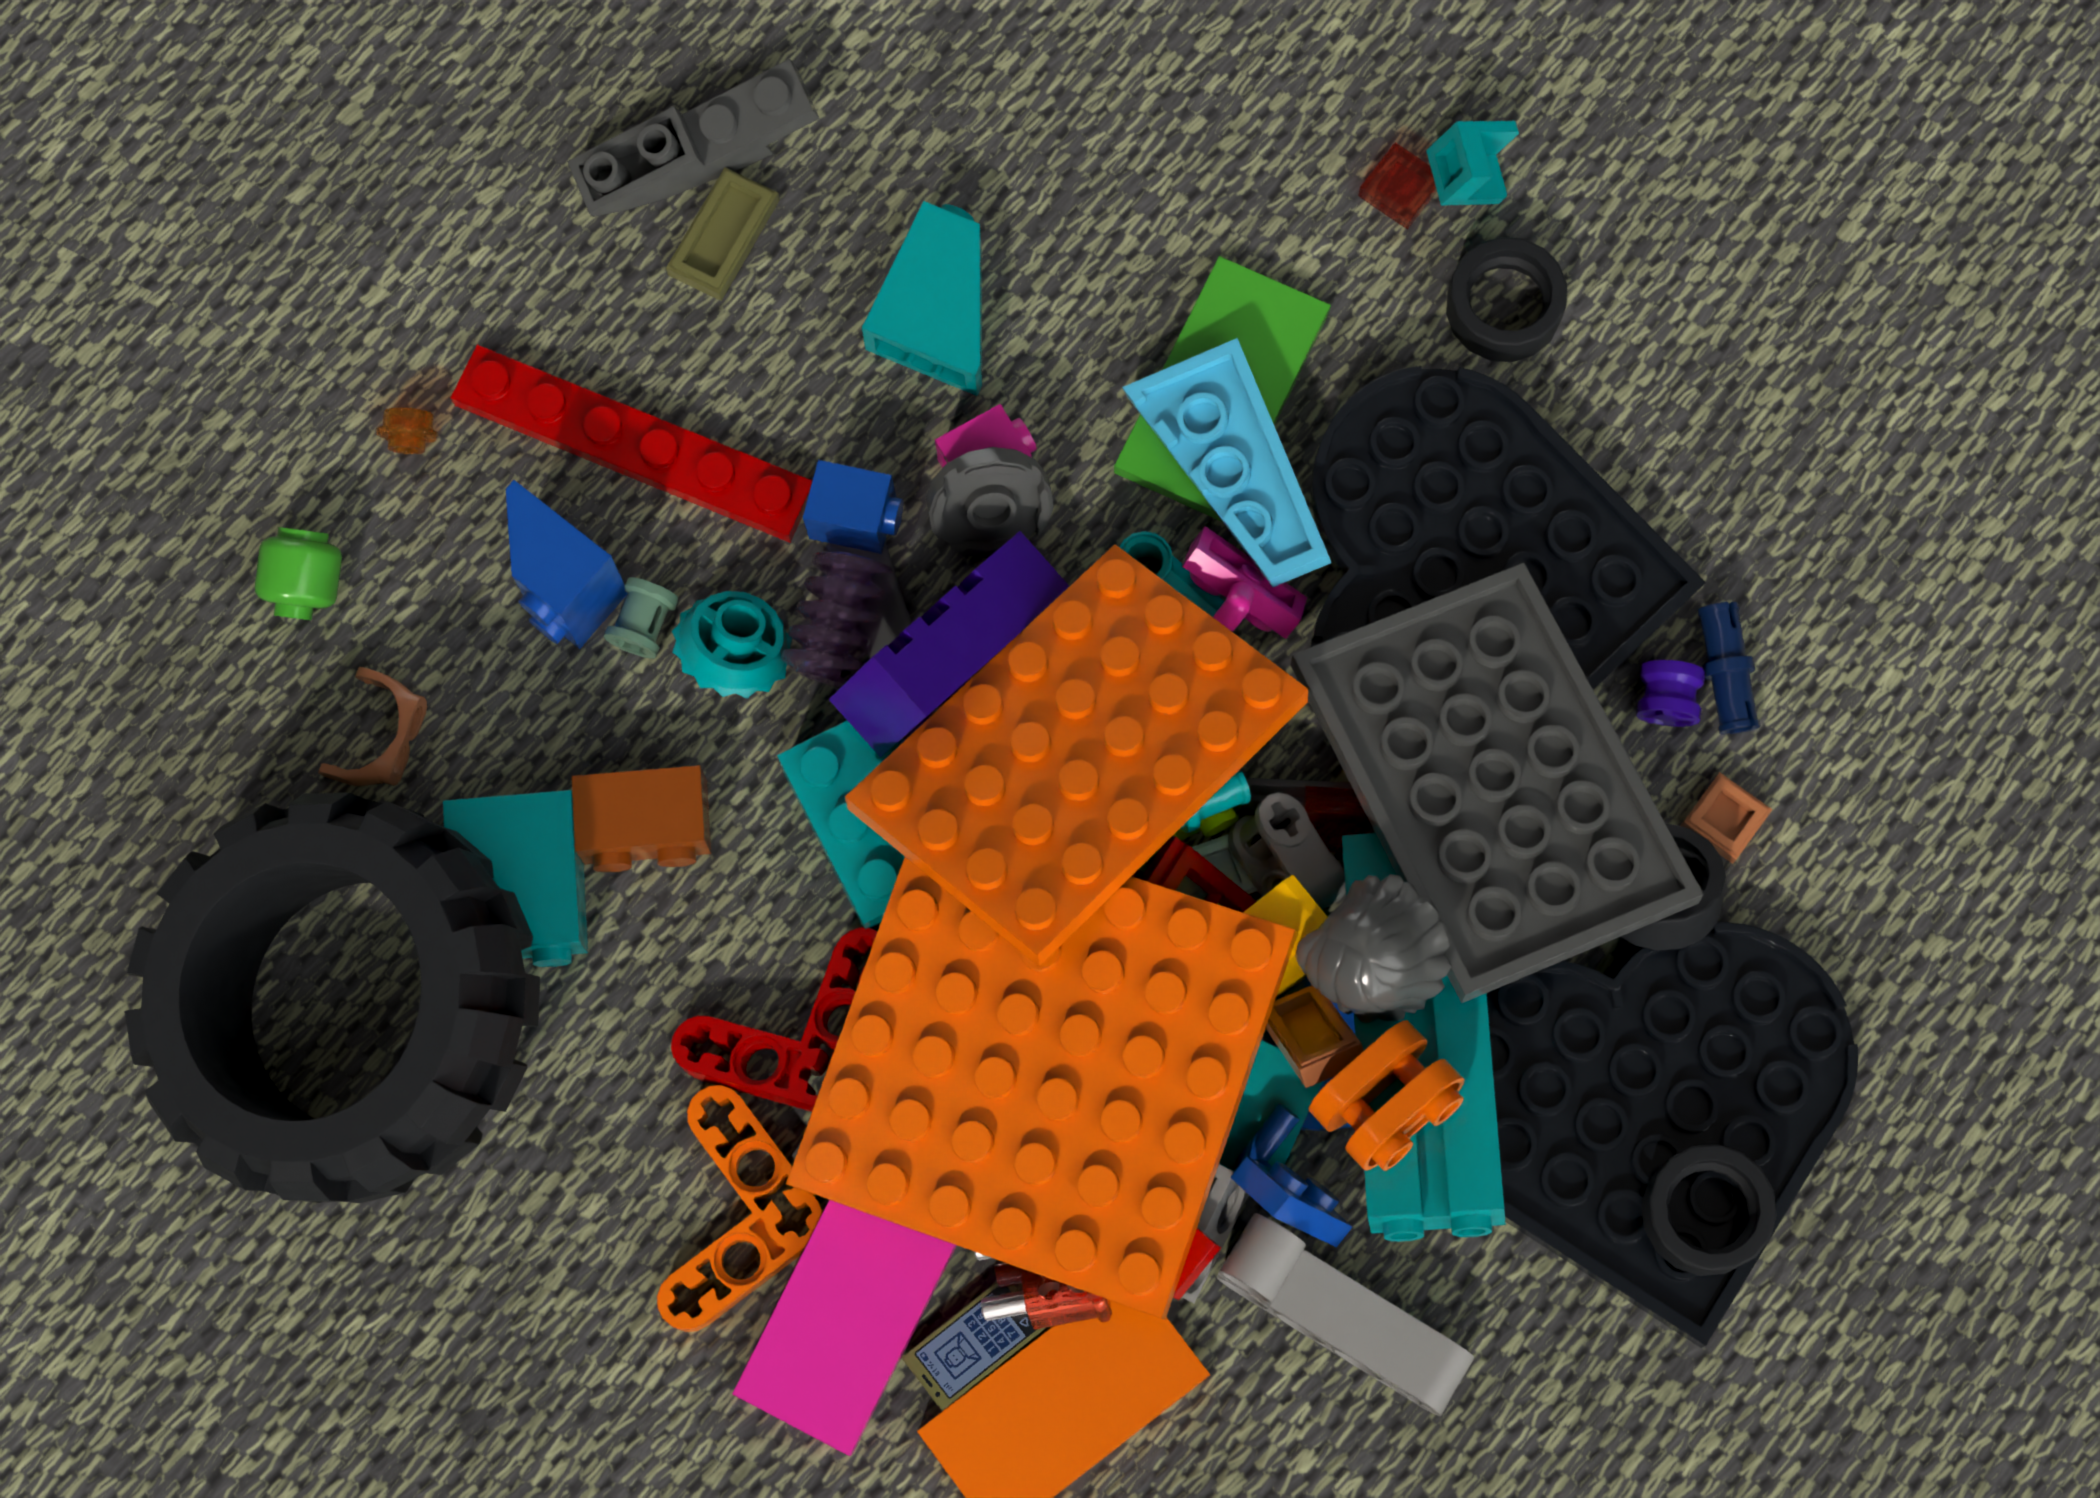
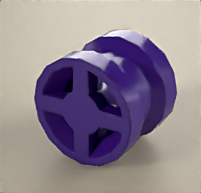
M1654 660L1643 663L1640 670V680L1645 685V695L1637 703V718L1646 723L1671 727H1687L1699 724L1702 708L1696 702L1697 690L1704 685V669L1695 664L1675 660Z

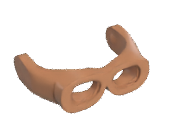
M358 667L355 675L357 679L366 684L388 689L393 693L399 711L397 735L381 756L360 769L346 770L336 765L321 763L318 773L326 778L352 786H368L382 783L396 786L402 778L409 759V741H412L418 735L426 715L427 701L425 697L413 694L402 683L388 675L364 667Z

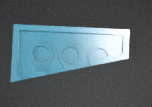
M1238 338L1122 387L1128 399L1272 587L1332 563Z

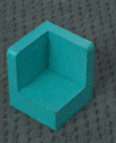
M1456 121L1426 150L1441 206L1499 204L1507 197L1497 154L1519 134L1516 121Z

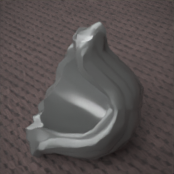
M1390 874L1380 881L1377 876L1368 875L1364 880H1355L1350 886L1343 902L1326 918L1321 926L1298 942L1295 957L1311 985L1319 989L1320 993L1330 1001L1337 1003V1007L1341 1012L1348 1015L1354 1013L1363 1023H1371L1376 1019L1398 1021L1404 1019L1406 1012L1415 1014L1418 1009H1424L1426 1000L1439 994L1445 987L1442 978L1447 976L1452 965L1444 953L1451 945V935L1446 924L1439 920V912L1430 897L1420 898L1414 886L1409 882H1404L1401 876Z

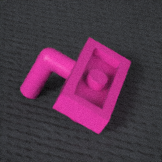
M1203 527L1191 543L1182 567L1189 571L1193 582L1202 590L1211 595L1218 596L1222 594L1226 597V600L1214 614L1213 618L1232 632L1246 618L1258 629L1266 632L1273 630L1287 639L1301 621L1307 597L1286 582L1272 587L1249 556L1208 527Z

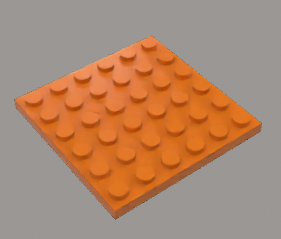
M904 857L786 1184L1166 1320L1298 933L1295 929L1135 877H1130L1038 967L909 859Z

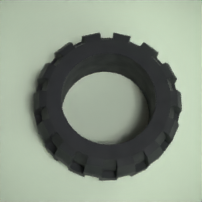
M305 793L291 802L287 809H281L265 803L222 825L214 833L220 849L211 856L191 851L156 893L167 901L169 905L157 929L143 926L138 929L127 974L143 977L141 1008L124 1011L131 1057L134 1065L154 1067L159 1080L145 1090L149 1104L175 1142L195 1143L198 1146L196 1153L205 1169L243 1190L269 1192L279 1195L282 1200L317 1203H364L406 1193L414 1180L425 1173L444 1174L480 1144L483 1133L477 1125L491 1109L506 1112L528 1068L526 1063L515 1060L514 1057L522 1026L538 1027L540 977L525 973L521 950L532 945L533 935L515 893L497 886L493 880L492 861L457 831L442 827L426 819L421 813L388 801L385 803L376 802L352 793ZM371 883L393 903L407 924L414 940L421 973L419 1011L406 1049L395 1067L380 1085L352 1106L337 1113L315 1119L298 1109L278 1090L262 1064L257 1051L252 1025L254 986L260 965L271 942L292 916L316 898L330 891L355 884Z

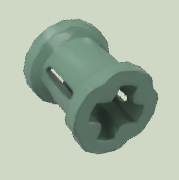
M629 577L625 584L627 597L614 626L606 628L603 637L621 650L644 658L655 659L660 649L655 642L668 611L676 609L679 602L678 596L660 585L644 579Z

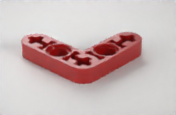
M859 927L848 931L839 939L833 950L801 1041L718 1018L698 1015L685 1020L673 1034L671 1042L673 1058L686 1073L698 1080L722 1085L736 1091L812 1112L818 1095H816V1091L808 1083L811 1075L822 1076L829 1061L828 1055L819 1046L821 1043H824L829 1048L835 1050L839 1036L829 1033L827 1027L828 1018L837 1007L851 1005L856 991L850 988H841V985L845 983L849 987L855 988L859 977V970L851 960L854 955L864 956L869 947L872 948L878 931L872 928L865 929ZM709 1035V1038L720 1049L731 1052L730 1064L722 1056L711 1053H703L698 1062V1057L690 1051L691 1046L694 1042L704 1043ZM762 1049H773L776 1051L779 1061L775 1072L769 1078L761 1081L750 1079L746 1071L747 1062L750 1057Z

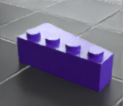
M1019 531L973 570L958 587H953L927 612L905 628L891 643L877 652L828 700L881 758L896 743L900 742L902 744L929 718L928 715L933 710L949 700L971 679L970 677L1020 634L1069 585L1024 534Z

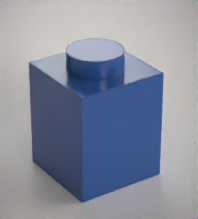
M818 460L803 515L809 539L882 554L887 534L896 536L903 513L904 501L901 498H896L892 475Z

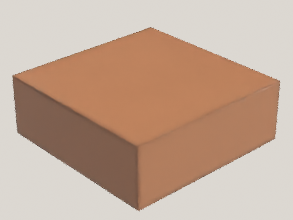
M1719 772L1680 826L1689 828L1708 839L1717 852L1733 864L1773 809Z

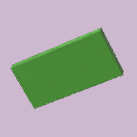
M1219 256L1163 369L1238 338L1275 426L1330 313L1331 305ZM1140 414L1114 465V473L1222 522Z

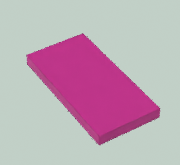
M829 1200L732 1394L838 1451L851 1456L957 1245Z

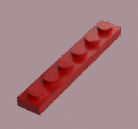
M476 345L450 397L456 407L791 543L804 515L812 480L480 345Z

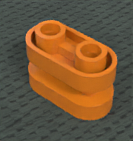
M1408 1020L1397 1023L1382 1034L1319 1091L1309 1106V1112L1328 1132L1334 1131L1346 1123L1355 1130V1133L1347 1142L1345 1150L1365 1171L1371 1170L1376 1166H1379L1383 1171H1387L1395 1166L1411 1150L1413 1142L1410 1138L1429 1121L1434 1126H1438L1446 1121L1460 1107L1464 1100L1459 1091L1465 1079L1446 1059L1437 1060L1426 1068L1419 1062L1418 1058L1425 1050L1428 1041ZM1396 1079H1399L1405 1087L1374 1112L1368 1104Z

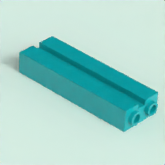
M1376 833L1342 836L1346 896L1355 880H1364L1368 875L1377 876L1382 881L1390 874L1396 875ZM1448 976L1442 978L1445 986L1443 990L1436 996L1427 999L1424 1009H1418L1415 1014L1406 1012L1403 1020L1382 1021L1376 1019L1371 1023H1363L1354 1014L1355 1035L1361 1042L1363 1050L1367 1049L1391 1027L1401 1021L1408 1020L1428 1041L1425 1050L1418 1058L1419 1062L1426 1068L1437 1060L1446 1059L1465 1079L1459 1091L1464 1100L1460 1107L1446 1121L1438 1126H1434L1430 1121L1410 1138L1413 1142L1411 1150L1389 1170L1383 1171L1379 1166L1368 1171L1364 1170L1367 1217L1371 1234L1383 1233L1384 1239L1388 1241L1418 1240L1424 1237V1230L1451 1229L1452 1235L1457 1237H1479L1492 1233V1226L1506 1225L1487 993L1461 1003ZM1396 1079L1368 1105L1376 1112L1405 1085L1399 1079Z

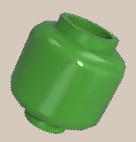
M278 527L277 536L268 537L261 542L255 580V593L260 599L275 603L274 616L312 620L313 608H328L336 602L342 553L335 545L328 543L329 534Z

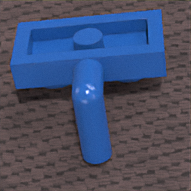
M1279 1103L1238 1156L1236 1161L1237 1169L1230 1178L1272 1217L1337 1248L1352 1228L1334 1210L1340 1202L1339 1199L1313 1178L1307 1177L1304 1180L1279 1161H1276L1273 1166L1268 1163L1269 1159L1300 1120L1295 1113Z

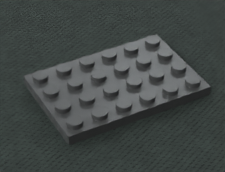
M1525 563L1292 655L1290 665L1298 681L1308 688V701L1396 875L1401 876L1404 882L1412 884L1420 898L1430 897L1439 912V920L1443 921L1449 930L1451 945L1444 955L1452 965V968L1447 976L1461 1003L1699 904L1704 895Z

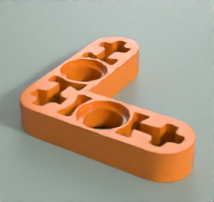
M722 1085L708 1086L698 1091L691 1099L687 1110L688 1124L696 1138L752 1214L669 1275L661 1284L657 1294V1308L662 1318L670 1326L684 1332L699 1331L707 1327L801 1256L823 1213L820 1203L812 1193L795 1187L783 1191V1194L795 1209L801 1210L808 1206L812 1211L805 1220L810 1230L805 1235L799 1237L792 1230L784 1235L779 1232L778 1227L783 1224L785 1219L772 1200L765 1210L759 1208L757 1201L767 1198L779 1190L788 1178L792 1165L743 1099L733 1089ZM713 1100L721 1107L726 1106L730 1102L734 1105L735 1109L729 1113L728 1118L740 1136L745 1133L749 1126L756 1132L755 1136L738 1142L730 1150L726 1158H722L718 1152L720 1148L731 1145L723 1133L716 1126L704 1130L701 1125L708 1118L704 1107ZM762 1150L773 1157L775 1162L774 1174L767 1183L761 1186L752 1187L746 1185L738 1175L740 1160L751 1151ZM738 1242L753 1244L760 1253L759 1268L753 1276L747 1279L738 1280L732 1278L726 1273L723 1259L726 1251ZM710 1262L716 1278L727 1288L731 1289V1292L720 1300L717 1290L712 1288L699 1299L698 1303L703 1311L698 1316L693 1318L685 1311L675 1316L671 1308L679 1300L674 1291L683 1284L690 1290H695L707 1282L709 1279L700 1273L699 1270Z

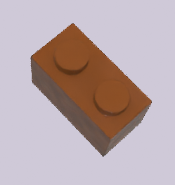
M700 765L572 776L575 852L584 865L593 864V870L598 872H621L631 869L633 860L657 859L659 866L682 867L696 863V855L711 854L707 779Z

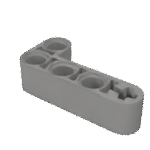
M1254 1213L1221 1267L1217 1279L1234 1292L1418 1406L1437 1416H1441L1472 1364L1474 1356L1451 1339L1304 1250L1306 1244L1289 1230L1260 1214Z

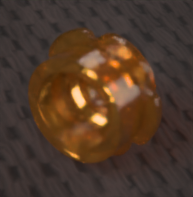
M389 408L384 410L383 426L376 428V435L388 441L387 449L401 454L424 453L426 443L435 442L438 432L433 430L434 415L428 411L414 408Z

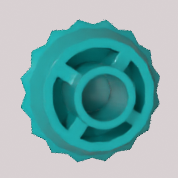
M724 591L710 595L706 599L696 600L692 608L680 613V623L671 631L676 639L672 653L681 659L682 672L694 676L700 688H713L722 697L737 694L744 698H749L756 691L769 692L775 681L786 678V666L794 660L790 650L792 638L784 629L783 620L778 617L776 611L763 599L746 592Z

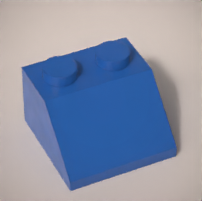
M513 480L505 490L511 572L523 595L518 602L531 615L530 623L545 637L555 644H558L565 637L580 649L626 597L625 584L610 554Z

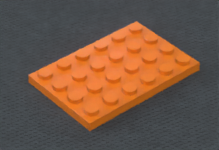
M1114 544L1025 627L1020 634L1008 643L845 796L847 808L1040 967L1308 703V688Z

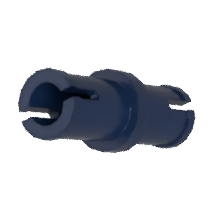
M1738 602L1715 603L1698 609L1708 663L1703 665V669L1705 671V679L1712 681L1719 720L1718 730L1721 735L1748 732L1761 726L1760 720L1757 718L1750 673L1756 670L1754 658L1746 656Z

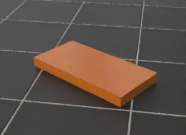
M1102 1298V1303L1077 1307L917 1430V1433L965 1498H1054L1206 1380L1210 1373L1167 1317L1164 1320Z

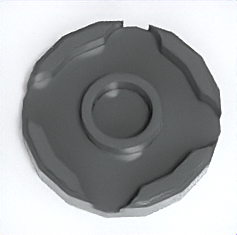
M997 447L970 451L948 462L932 479L926 496L931 528L939 540L941 537L944 541L950 543L951 550L959 554L989 558L1019 531L1026 538L1035 531L1038 536L1047 527L1054 508L1049 479L1039 463L1018 450Z

